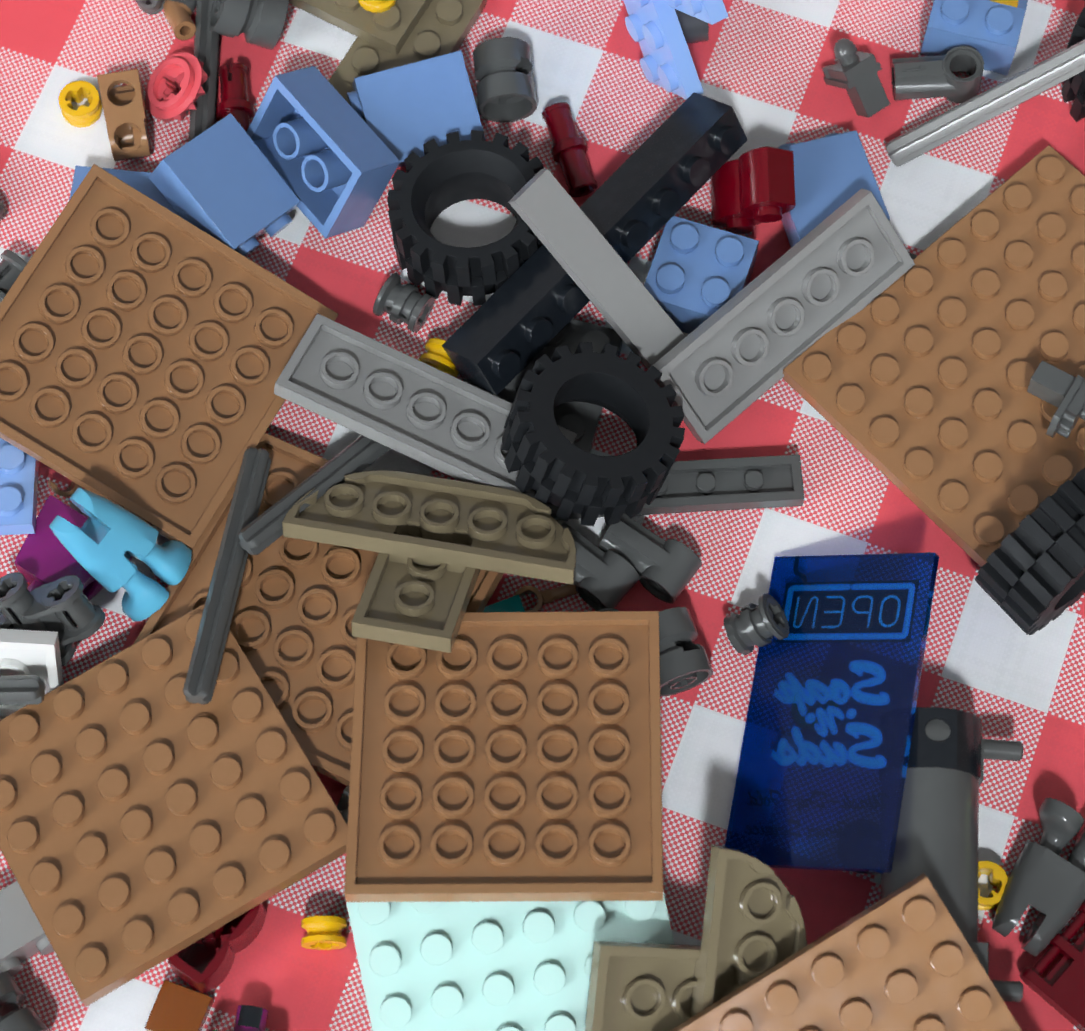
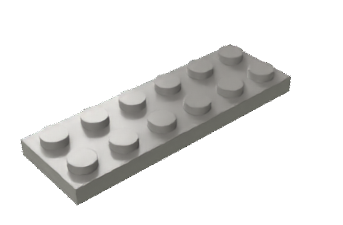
M861 188L653 364L662 373L658 382L659 386L662 388L671 384L677 393L672 405L682 406L684 413L683 421L696 440L706 444L784 377L783 369L823 335L864 309L915 265L872 192Z
M317 313L277 379L273 394L459 481L500 487L522 493L515 485L520 470L508 473L504 461L509 450H502V437L505 432L504 425L513 405L512 403ZM558 425L563 435L574 444L577 434ZM531 488L523 494L534 498L537 492Z

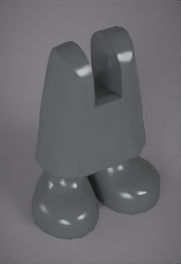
M1045 798L1039 808V818L1043 830L1042 837L1039 843L1032 841L1025 843L1010 873L992 924V929L1006 937L1018 921H1020L1028 905L1038 910L1040 913L1021 945L1023 950L1035 957L1065 927L1085 900V828H1083L1078 836L1069 858L1065 860L1059 856L1067 843L1081 829L1084 824V818L1069 805L1053 798Z

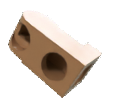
M138 69L97 75L114 161L151 156L145 94ZM118 84H128L126 86L114 87Z

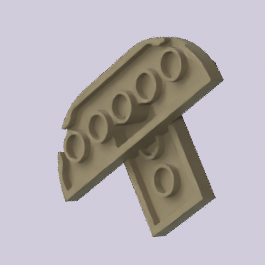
M289 0V4L357 36L329 79L331 85L347 102V93L354 91L352 86L354 78L458 51L487 3V0H396L389 10L382 13H372L361 7L358 0Z
M378 470L345 475V483L332 486L318 500V491L302 500L311 492L309 491L291 507L282 522L283 537L379 552L351 622L352 636L451 653L480 570L574 585L576 576V548L569 528L563 529L551 516V509L542 502L523 493L500 487L399 471ZM307 503L310 505L299 514L300 507L303 504Z
M711 845L701 946L594 941L585 1031H670L806 947L807 940L804 920L795 897L789 893L774 871L763 862L736 849Z

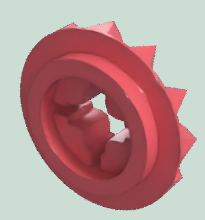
M187 52L175 53L163 60L152 73L146 87L145 102L150 114L166 123H170L173 119L183 121L188 109L196 110L195 102L199 96L206 94L202 85L209 77L203 70L204 63ZM174 81L180 83L179 85L181 90L178 92V94L175 89L176 86L174 85Z

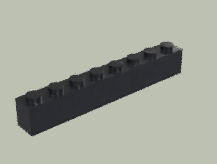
M694 92L580 206L581 210L626 264L748 140L732 106ZM542 245L442 347L462 378L497 396L590 300L548 249Z

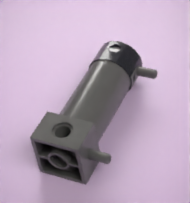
M917 707L888 713L882 718L881 732L884 735L881 756L888 760V767L881 770V780L883 782V794L891 797V801L883 797V801L888 809L886 812L882 809L881 899L924 873L988 975L989 943L978 942L979 786L984 780V759L1020 761L1023 758V744L1021 741L983 739L981 719L974 714L961 710ZM991 980L1003 1001L1020 1002L1022 1000L1023 984L1021 982Z

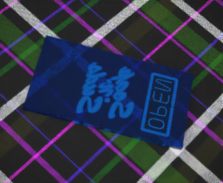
M936 553L775 557L768 594L773 596L783 609L789 624V635L783 640L773 636L770 644L759 647L725 847L750 855L770 868L891 873L939 556Z

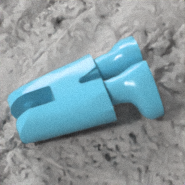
M80 487L77 488L69 499L89 518L79 528L57 515L49 525L50 529L77 562L106 590L114 593L121 587L126 590L122 598V610L129 618L140 622L150 617L166 603L169 591L137 569L138 567L129 559L132 556L143 561L149 566L156 577L164 583L174 586L180 583L186 575L191 563L192 550L177 540L167 541L161 546L156 544L159 531L150 524L98 494Z

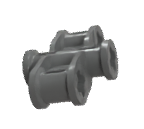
M9 573L0 578V629L58 632L62 667L69 662L76 651V645L73 642L82 641L97 632L105 621V613L98 605L91 604L83 593L84 584L75 575L64 576L56 581L41 585L31 592L27 589L28 581L22 573Z

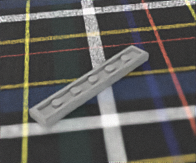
M541 169L508 201L632 352L642 357L641 362L647 370L686 337L549 169Z

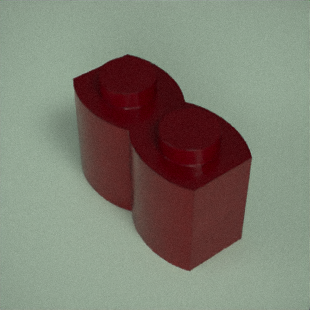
M765 146L750 150L742 154L737 160L726 162L711 177L712 225L726 227L727 232L734 234H747L754 230L753 226L762 222L779 221L782 219V214L794 209L796 204L793 151Z
M260 903L169 957L168 963L174 973L202 994H207L218 987L230 972L235 953L249 946L261 931L266 916L263 904Z

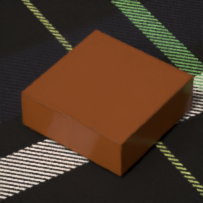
M164 980L145 1029L146 1031H202L214 1000L210 996Z

